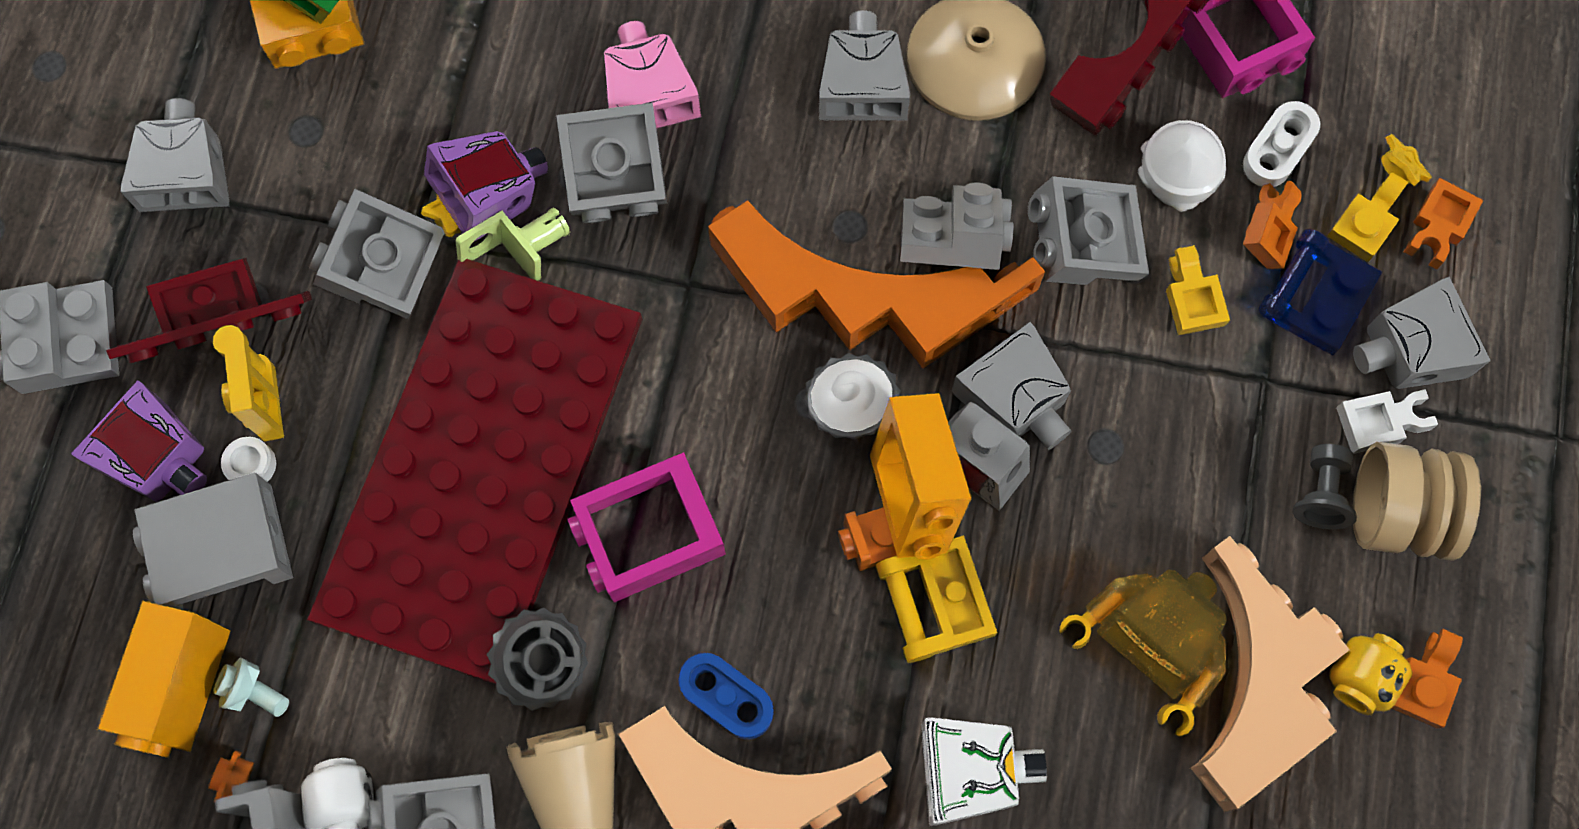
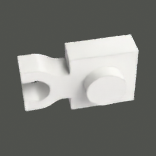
M1426 389L1413 392L1398 403H1394L1389 391L1344 401L1337 406L1336 409L1353 454L1367 451L1369 446L1375 442L1399 444L1407 438L1404 430L1421 433L1435 428L1438 425L1435 416L1422 419L1417 417L1412 410V406L1421 405L1429 399Z

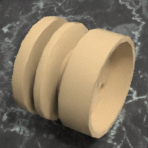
M1375 442L1370 445L1363 456L1358 470L1353 495V509L1357 514V521L1353 525L1358 545L1363 549L1390 553L1403 552L1410 545L1411 551L1420 557L1435 555L1438 559L1450 561L1461 558L1471 543L1480 510L1481 485L1479 470L1474 458L1462 452L1452 451L1446 454L1439 449H1430L1420 457L1418 450L1408 445Z

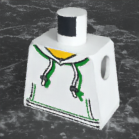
M925 718L921 724L929 826L945 824L1014 807L1019 804L1017 783L1046 782L1047 767L1044 750L1014 751L1011 727L939 718Z

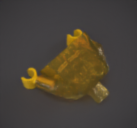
M1170 569L1157 578L1148 573L1117 578L1085 605L1087 611L1082 616L1070 615L1062 621L1060 626V634L1070 624L1077 623L1083 626L1085 629L1084 637L1072 646V648L1077 649L1082 648L1089 642L1091 628L1095 624L1100 623L1102 626L1096 632L1172 699L1181 694L1182 698L1178 704L1169 703L1164 705L1157 715L1158 723L1163 725L1168 720L1169 714L1172 711L1179 710L1183 715V723L1175 732V735L1178 736L1188 734L1194 726L1192 710L1196 705L1199 707L1203 706L1226 672V640L1222 636L1221 631L1227 618L1225 612L1211 601L1217 592L1215 582L1211 577L1201 572L1192 573L1187 580L1175 570Z

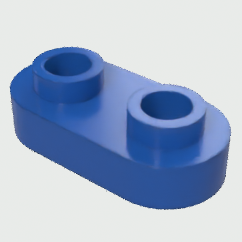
M711 653L694 655L683 664L679 673V686L684 697L735 737L747 740L755 739L769 729L774 715L773 704L769 695L762 688L723 659ZM704 673H710L716 678L715 686L709 691H702L696 685L698 677ZM744 704H752L758 710L757 717L751 722H743L738 718V710Z

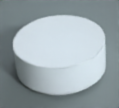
M242 437L234 440L226 447L221 457V469L228 480L257 473L268 482L276 468V457L272 449L255 437Z

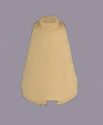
M613 722L599 723V734H596L595 730L586 732L584 725L528 738V750L522 752L520 746L516 743L510 744L507 747L510 762L540 829H613L615 731Z

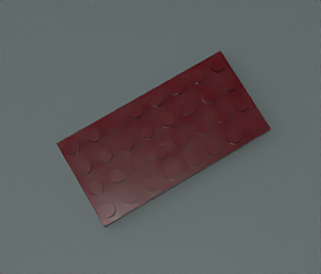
M466 259L463 262L458 260L307 620L314 624L496 685V682L488 675L491 663L487 653L493 647V634L503 629L506 619L517 617L523 610L532 611L572 507L570 500L576 496L642 323L641 313L473 260Z

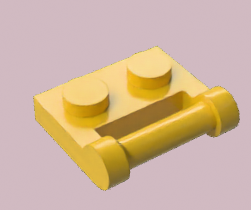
M233 325L221 327L213 336V345L225 357L228 383L222 384L221 393L227 412L237 417L246 428L252 430L264 442L284 438L274 364L266 356L256 354L249 347L247 336L238 327Z
M964 535L953 538L947 553L941 554L938 557L922 560L916 558V556L906 558L894 556L875 565L880 580H886L907 644L903 647L907 663L924 660L936 654L996 636L997 630ZM919 569L940 631L939 635L929 638L925 636L905 573Z

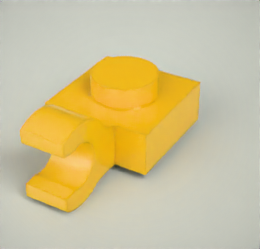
M1391 172L1371 200L1358 193L1327 237L1364 261L1369 262L1400 220L1387 211L1408 182Z
M1195 245L1175 249V256L1169 258V266L1172 276L1177 283L1170 284L1166 289L1178 335L1226 326L1230 321L1218 275L1203 277Z

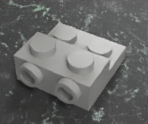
M653 103L556 115L569 212L573 216L582 215L583 223H595L610 220V211L629 209L631 217L657 214V205L667 204Z
M1053 176L1033 193L1028 204V217L1031 222L1038 224L1039 240L1035 244L1033 257L1045 271V282L1087 285L1096 278L1139 281L1149 274L1136 185Z
M969 183L966 186L953 185L951 202H944L932 196H920L916 199L904 198L900 262L999 270L1002 251L1010 252L1012 247L1014 228L1013 222H1010L1012 199H1003L1001 189L992 188L984 183Z
M354 189L349 202L346 203L339 200L334 209L328 226L336 229L330 245L320 242L311 261L309 269L317 272L313 285L358 304L362 299L408 319L445 232L438 225Z
M105 280L55 289L48 282L0 290V335L2 348L0 350V380H3L4 383L19 393L26 394L119 376L118 357L109 360L106 350L117 346L113 291L112 287Z
M490 773L384 785L376 790V800L368 801L370 819L367 821L368 829H495Z

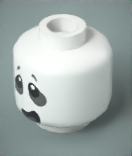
M348 758L329 759L317 764L313 768L314 772L309 774L301 784L303 818L306 829H363L367 827V821L370 819L368 801H374L370 772L361 766H357L356 761Z

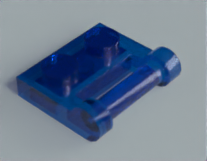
M1305 229L1296 242L1298 250L1273 294H1268L1264 297L1258 310L1269 321L1325 352L1334 355L1342 346L1380 278L1382 271L1334 246L1321 232ZM1315 260L1326 266V269L1302 311L1299 312L1292 308L1290 302Z

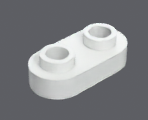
M1297 101L1284 103L1277 108L1244 157L1243 169L1249 180L1262 187L1269 183L1275 187L1282 184L1288 178L1320 130V119L1316 111L1309 105ZM1290 127L1294 129L1297 135H1291L1284 128ZM1260 162H1268L1272 165L1273 170L1265 169L1260 165Z

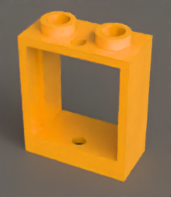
M939 393L889 397L870 453V459L897 558L916 556V558L922 560L932 559L947 553L970 503L971 495Z

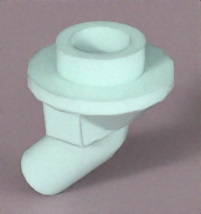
M239 658L233 666L224 665L213 691L214 694L220 696L219 706L221 708L241 711L248 699L276 717L286 711L289 699L264 683L257 681L256 679L260 672L259 666L243 658Z

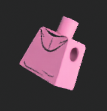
M631 21L620 26L618 35L621 45L609 47L604 51L608 107L615 108L653 103L656 128L701 117L697 89L670 36L660 34L648 38L645 25L640 21Z

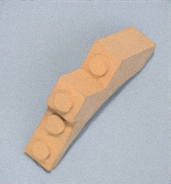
M1231 536L1214 547L1202 560L1210 569L1223 591L1235 626L1238 645L1236 690L1230 712L1221 732L1200 761L1191 767V770L1224 812L1240 808L1337 732L1328 721L1331 715L1327 707L1314 694H1307L1302 689V686L1350 650L1342 641L1343 633L1335 621L1325 614H1320L1315 607L1296 617L1291 611L1293 605L1287 594L1277 585H1270L1258 570L1259 564L1254 554L1241 543L1236 544Z
M665 706L619 733L621 740L672 829H724L723 827L733 822L736 829H802L809 824L812 829H822L842 816L837 806L856 796L861 804L885 789L887 785L882 778L892 770L882 752L879 751L857 763L823 773L782 775L756 771L726 760L699 744L672 718Z

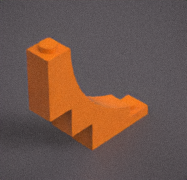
M748 200L737 208L730 206L723 209L714 217L712 224L708 226L711 247L775 332H778L816 306L848 350H851L889 324L922 368H925L1036 292L1045 274L1044 269L1034 257L1020 266L1016 262L1009 264L994 277L993 281L982 268L971 267L924 275L881 274L854 269L822 258L802 248L765 220Z

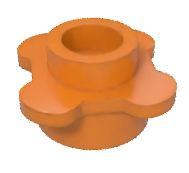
M234 751L231 760L220 758L209 784V789L217 791L214 802L217 799L233 796V786L248 782L254 762L240 758L241 752Z

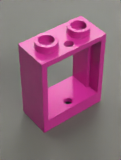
M1209 0L1198 14L1191 11L1181 24L1185 28L1182 35L1183 39L1222 99L1238 91L1241 94H1247L1258 88L1267 77L1278 72L1281 75H1287L1295 71L1306 61L1305 55L1315 39V36L1290 0H1253L1280 42L1239 62L1206 13V11L1230 0Z
M684 452L570 500L576 515L567 520L579 547L588 543L595 560L586 564L589 575L597 593L607 589L613 602H617L726 555L724 543ZM672 480L698 541L616 576L591 514Z

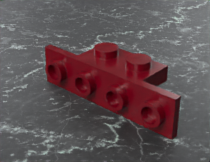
M242 258L146 286L162 333L110 348L106 352L109 360L126 355L129 364L159 355L156 346L174 341L178 350L207 341L204 332L226 325H233L244 331L254 327L252 321L254 317L270 313L274 322L301 314L302 311L299 304L312 300V297L308 290L262 304L247 258Z

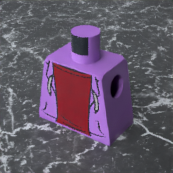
M495 131L428 145L424 176L461 232L465 233L500 211H503L510 220L526 211L531 205L535 187L534 178L546 174L548 165L543 152L538 147L517 153L505 134Z
M138 380L71 453L96 471L156 502L162 500L171 489L179 495L203 489L207 481V476L193 466L204 451L203 445L169 406Z

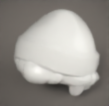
M1190 120L1168 123L1158 129L1150 140L1144 142L1140 148L1143 152L1142 166L1138 169L1141 181L1163 203L1172 206L1177 211L1184 212L1196 207L1200 202H1203L1212 195L1225 178L1227 168L1222 143L1212 130L1201 123Z

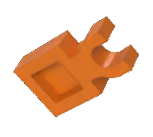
M1439 178L1431 187L1413 221V224L1423 228V230L1419 231L1410 240L1404 253L1412 257L1422 244L1428 245L1434 252V256L1428 265L1437 270L1449 254V242L1456 246L1465 237L1484 200Z

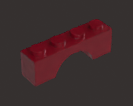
M1142 0L1148 19L1139 38L1126 50L1110 57L1091 58L1078 55L1050 92L1051 105L1096 137L1104 126L1112 129L1127 108L1122 103L1133 88L1140 91L1147 84L1156 69L1152 62L1162 49L1169 53L1174 48L1185 31V28L1181 26L1183 21L1191 11L1198 14L1209 0Z

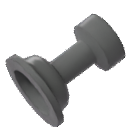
M1320 444L1312 448L1310 466L1313 470L1319 472L1317 491L1308 493L1303 500L1294 505L1293 515L1297 520L1312 527L1332 530L1345 529L1355 524L1357 521L1356 511L1349 506V502L1345 497L1338 494L1340 475L1350 473L1352 470L1354 454L1350 449L1337 444Z

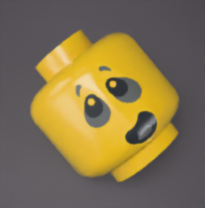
M1376 633L1373 638L1367 636L1352 637L1346 644L1350 650L1337 659L1330 670V680L1335 687L1333 693L1343 704L1365 715H1372L1374 711H1389L1395 705L1412 676L1411 666L1402 656L1404 648L1394 639L1380 633Z

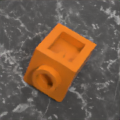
M884 507L856 516L855 511L844 515L843 525L845 529L838 531L840 544L847 560L856 559L859 571L875 567L880 561L897 556Z

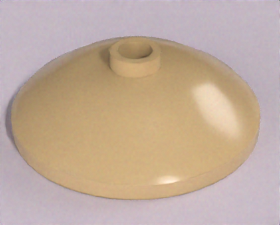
M942 0L928 9L915 24L908 42L907 66L917 91L936 109L960 119L989 120L1015 111L1033 95L1044 71L1045 46L1040 31L1033 20L1022 9L1007 0ZM981 37L986 39V42L977 43L972 38Z

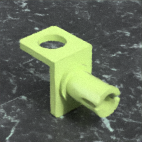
M555 208L549 209L547 213L522 228L515 226L506 214L500 211L456 238L457 259L461 262L466 259L475 260L502 243L530 279L539 281L541 279V258L537 252L561 237L569 235V227L562 215L556 219L559 211ZM488 233L487 237L480 244L469 248L478 237Z

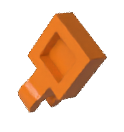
M1292 181L1286 182L1281 195H1279L1280 193L1272 184L1263 185L1259 193V201L1261 203H1257L1251 222L1246 230L1243 245L1266 269H1284L1298 229L1291 221L1295 208L1301 201L1302 193Z
M1441 629L1439 634L1432 632L1427 640L1422 660L1420 661L1413 657L1406 659L1411 666L1412 676L1391 709L1434 728H1444L1462 680L1447 673L1460 651L1463 637L1445 629Z

